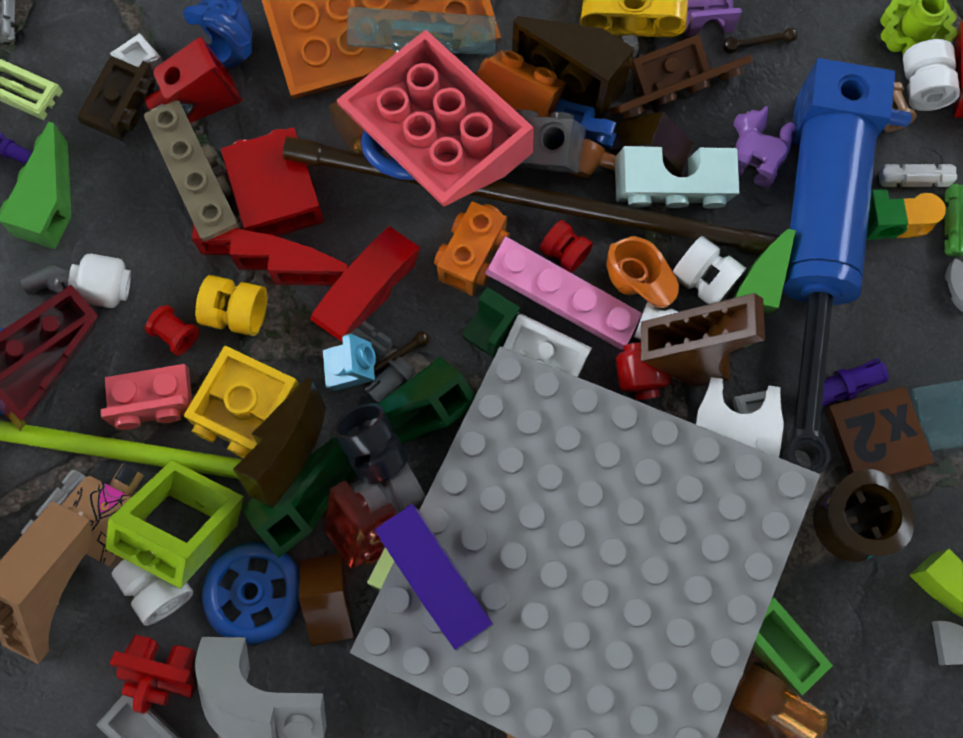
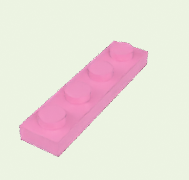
M506 236L485 272L486 275L620 350L624 349L623 345L628 344L643 314Z

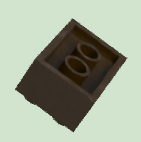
M517 16L513 21L512 51L520 54L524 58V62L536 68L543 67L553 71L558 79L566 82L561 94L562 98L572 103L593 107L595 109V118L602 119L609 111L608 109L613 106L625 90L634 48L622 37L612 35L603 28Z

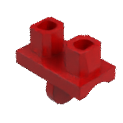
M136 634L124 653L114 652L109 664L117 668V679L126 681L122 689V695L134 698V712L144 715L152 703L165 706L169 693L192 699L197 687L193 678L196 659L193 649L179 645L173 646L166 664L153 660L159 649L157 641Z

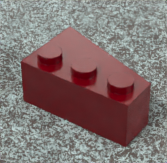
M69 285L0 332V409L19 431L23 429L95 329L98 315L72 285Z

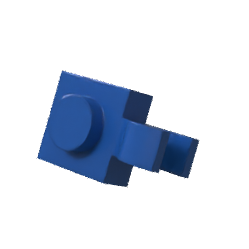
M559 99L554 112L574 115V120L585 127L584 139L589 138L603 148H612L616 138V133H613L616 126L615 122L607 119H596L593 107ZM564 134L558 135L554 140L564 142Z

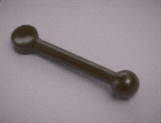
M787 28L783 33L743 40L729 37L724 41L723 50L726 53H734L739 47L779 40L793 42L797 39L798 32L795 28Z
M418 332L413 341L374 365V375L389 366L388 361L390 359L394 361L398 356L403 357L418 346H427L430 341L429 335L426 332Z

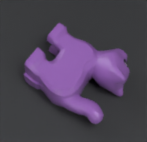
M767 106L760 111L750 110L744 114H738L733 125L739 134L735 146L738 150L739 176L743 174L748 165H752L759 171L754 178V183L765 188L771 186L777 175V170L785 162L792 145V134L796 131V125L789 122L781 128L779 138L762 134L767 124Z

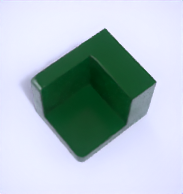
M487 287L478 299V312L462 333L463 339L494 358L499 347H502L518 314H520L521 308Z

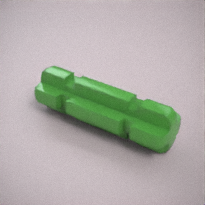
M952 184L945 191V204L949 205V207H946L945 237L948 238V240H945V253L947 256L963 257V185Z

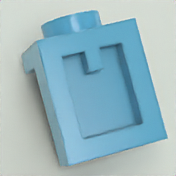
M348 334L343 336L342 345L323 350L325 386L327 389L337 391L375 381L374 365L376 357L372 348V342L356 335Z

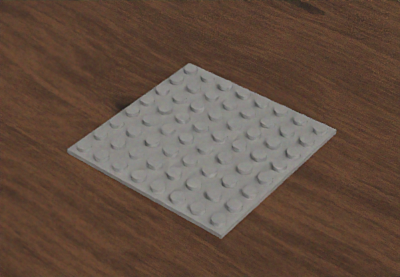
M500 346L419 510L494 625L458 650H454L394 561L350 653L516 738H717L820 474Z

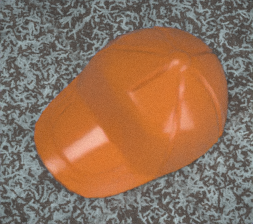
M630 236L610 245L606 267L613 285L619 292L630 296L640 294L650 304L658 308H666L674 302L679 293L677 278L662 253L653 243L640 237Z

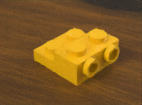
M224 346L185 412L184 417L194 425L192 433L211 443L215 441L216 437H219L230 443L227 450L244 458L257 445L251 433L297 388L299 383L289 375L230 347Z

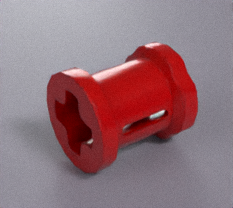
M169 305L158 307L149 316L145 324V332L151 337L157 336L170 346V351L176 356H181L190 350L200 333V329L196 325L186 324L174 315V309Z

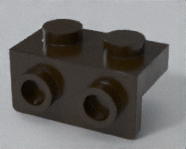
M110 56L77 115L79 122L122 141L127 130L132 131L136 127L140 116L139 108L144 98L155 90L156 80L153 78L151 64L142 61L140 66L136 67L114 56Z

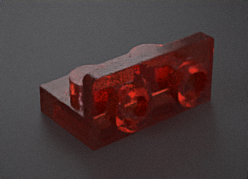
M344 481L330 489L324 531L351 569L362 563L366 565L372 564L380 558L385 549L383 542L374 529L395 516L396 509L391 503H388L370 513L365 498L358 492L354 493L348 483Z

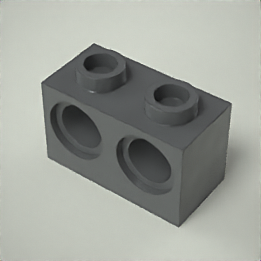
M516 110L518 114L534 127L533 153L516 168L578 174L585 127L574 120V115L564 112H552L551 117H538V113L534 111ZM564 134L565 138L561 147L553 150L554 139L558 135Z

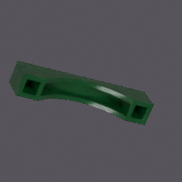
M439 357L378 404L384 408L393 425V432L398 435L402 444L426 433L447 428L469 410L475 395L461 372ZM333 437L309 456L293 484L273 508L254 498L241 508L257 534L279 558L313 532L321 516L334 498L357 475L349 463L348 456L343 452L336 438Z

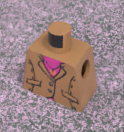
M124 464L120 466L109 485L90 475L87 476L61 505L67 509L68 507H75L89 517L94 544L86 554L111 568H115L124 559L105 549L108 520L132 497L144 477L143 474Z

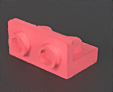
M185 364L105 377L107 408H103L100 411L101 418L118 430L136 429L141 426V422L156 420L159 423L181 420V415L185 414L192 402L189 368Z

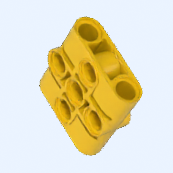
M583 0L580 25L603 28L612 35L618 36L634 34L645 37H676L681 35L687 27L689 0Z

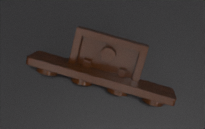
M698 34L632 59L630 68L640 97L608 109L610 116L622 113L623 118L626 119L644 112L643 104L655 100L656 105L660 106L678 99L676 91L688 87L689 93H693L711 86L709 78L719 74L722 81L744 73L742 66L753 62L752 55L750 54L710 69L700 35Z

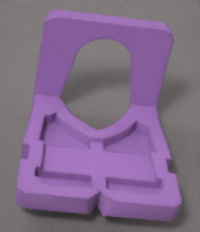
M689 0L687 27L685 29L686 37L698 35L704 24L712 19L719 24L724 33H733L742 13L741 8H734L733 0Z

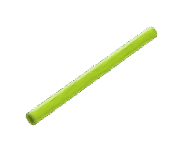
M0 420V441L158 467H164L173 460L197 473L239 479L233 470L242 460L238 458L26 424L19 431L12 422Z

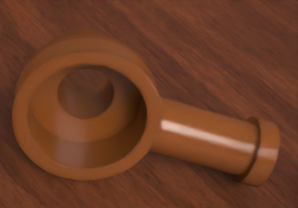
M584 139L579 173L569 174L577 178L588 179L598 166L615 171V157L617 155L605 152L601 145Z

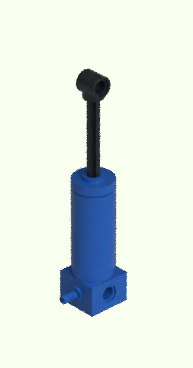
M817 58L795 99L793 116L796 131L792 134V144L800 145L790 229L796 230L783 291L787 296L807 303L794 428L787 431L785 446L780 450L779 458L818 474L827 468L830 461V450L825 442V435L819 432L832 305L851 303L860 297L862 291L876 139L887 124L907 127L912 119L910 112L892 109L895 81L894 70ZM796 450H801L809 456L810 467H804L798 463L795 456Z

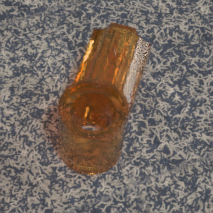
M752 665L732 705L755 721L766 726L770 724L790 738H822L828 727L829 715L788 690V685L774 674L761 667Z

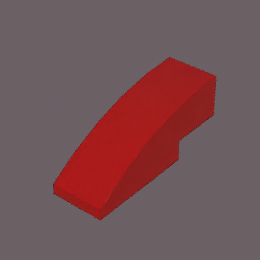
M392 227L386 228L339 277L312 312L310 320L342 342L344 335L351 334L389 299L391 289L415 267L420 246Z

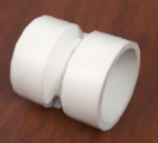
M943 39L922 41L906 50L903 55L905 78L909 81L906 87L908 103L912 109L919 111L937 110L949 106L959 98L960 88L958 74L955 71L954 47L949 41Z
M701 236L685 253L673 270L677 281L685 288H697L698 297L709 305L723 301L744 275L747 268L730 255L724 258L719 256L720 248L704 236ZM714 266L720 272L709 283L703 278Z
M125 559L112 571V577L125 596H134L131 606L145 626L154 624L171 615L193 595V590L188 583L180 589Z

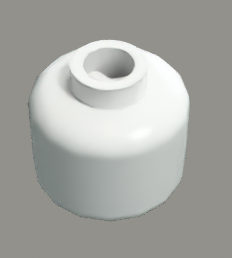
M86 254L81 259L80 265L72 264L69 272L68 286L72 285L88 305L114 308L119 304L120 300L126 301L128 298L131 270L125 269L124 262L119 258Z

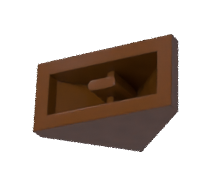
M343 553L300 560L299 601L311 646L355 638Z

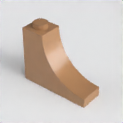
M52 501L0 560L1 644L36 664H39L49 652V631L60 597L78 564L94 544L90 519L81 510L75 507H68L67 509Z

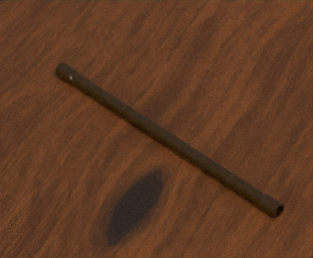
M289 136L286 137L284 142V160L314 166L323 165L421 185L416 180L397 179L378 171L368 162L363 153L329 147L319 142ZM495 181L469 194L691 240H697L699 237L704 236L713 244L736 248L742 252L761 255L780 236L750 229L740 230L502 181Z

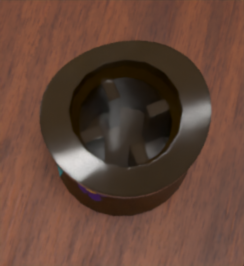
M862 469L846 476L836 487L826 491L819 498L813 513L815 532L821 544L837 558L851 562L865 561L874 556H885L900 551L911 540L915 526L913 509L902 487L889 475L874 469Z

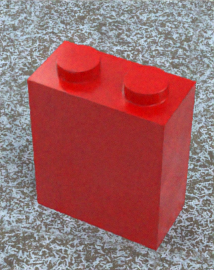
M295 127L276 129L267 135L251 140H238L230 146L220 148L244 230L278 237L325 222L307 165L283 159V146L286 137L298 138Z

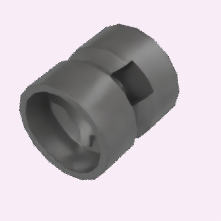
M407 462L399 473L381 483L365 484L358 480L351 484L375 529L411 504L417 509L421 508L426 498Z

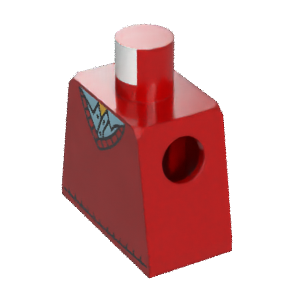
M202 37L194 40L155 67L153 74L160 90L144 98L150 111L178 100L189 122H194L242 102V98L229 71Z

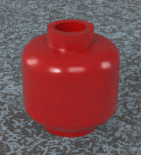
M641 342L623 345L624 351L620 352L616 357L621 390L626 393L635 392L636 400L660 397L659 389L665 388L671 383V375L641 361Z

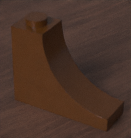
M756 293L641 321V361L693 387L708 385L711 377L721 378L723 381L730 380L729 353L741 347L765 340L763 298Z

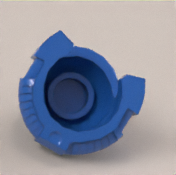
M202 0L198 5L186 7L182 12L186 22L190 25L198 24L211 39V43L208 46L225 68L238 66L251 55L252 25L247 12L241 5L242 0Z

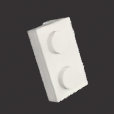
M518 314L503 348L576 377L579 376L592 349L523 314Z

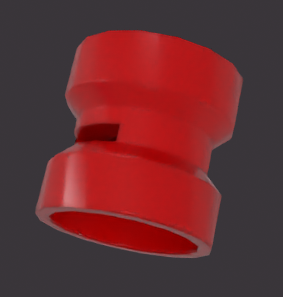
M560 220L545 236L539 250L549 258L555 257L558 259L560 267L573 273L587 258L594 243L585 236L578 237L573 233L572 226L564 220Z

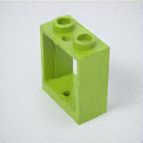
M171 460L109 518L105 549L181 589L237 527L244 496ZM168 496L211 517L187 543L143 521Z

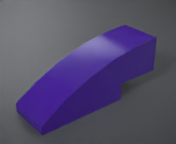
M413 504L374 529L454 650H458L494 625L447 551L441 546L422 514Z

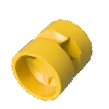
M208 275L203 280L197 295L196 320L199 325L217 329H224L228 325L231 332L256 336L263 324L266 313L267 290L265 286L240 282L236 286L232 279Z

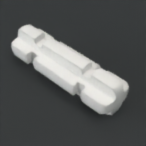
M885 164L879 170L878 175L879 184L883 187H896L897 183L901 187H932L933 183H935L936 187H949L957 180L956 167L953 164H939L938 168H936L935 164H903V168H900L899 164Z

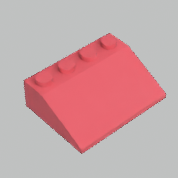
M424 30L337 99L338 105L443 207L505 177L533 153L534 127L427 30Z

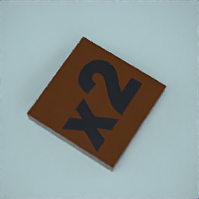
M906 387L830 405L825 409L848 474L862 469H874L892 476L935 463Z

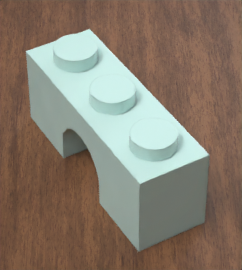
M624 146L615 157L616 202H628V206L632 208L648 207L652 205V202L666 203L668 208H682L688 206L689 203H703V207L709 209L724 207L728 201L739 194L737 148L700 147L688 158V176L682 178L672 175L665 168L662 147Z

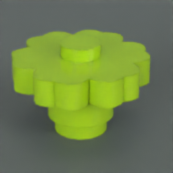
M892 0L880 19L881 24L885 27L881 33V39L886 43L887 48L891 52L902 51L903 55L910 47L922 41L943 39L952 43L958 33L955 27L952 26L957 16L951 10L947 0Z

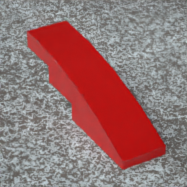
M193 225L192 240L201 255H230L238 270H268L275 285L333 286L348 268V264L311 247L274 235L238 228L208 241H202L195 225Z

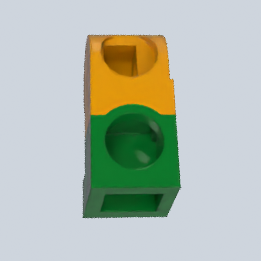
M888 189L872 190L866 240L911 238L927 235L944 218L946 214L945 204L940 197L932 193H922L915 198L889 199Z

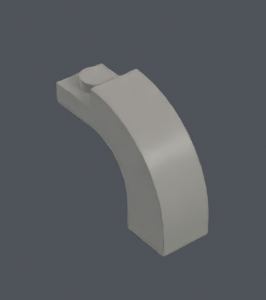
M245 637L201 638L195 659L200 700L205 718L220 737L324 738L326 717L323 693H273L259 690L247 682L250 665Z

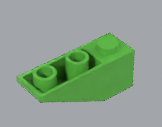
M48 121L43 133L35 141L34 150L26 166L20 170L17 183L9 199H6L1 206L0 223L14 237L55 250L71 219L69 155L67 140L55 124Z

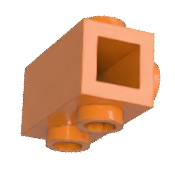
M500 50L491 58H485L477 72V76L515 111L519 109L534 111L538 113V117H551V113L555 111L566 85V82L558 79L553 71L543 67L536 68L524 62V58L520 54L508 50Z
M473 201L470 203L466 213L459 212L452 226L453 237L448 245L443 243L440 246L434 260V264L437 265L438 281L471 296L474 295L478 285L484 287L490 277L485 272L505 236L510 237V233L506 232L507 216L503 215L498 208L492 205H480Z

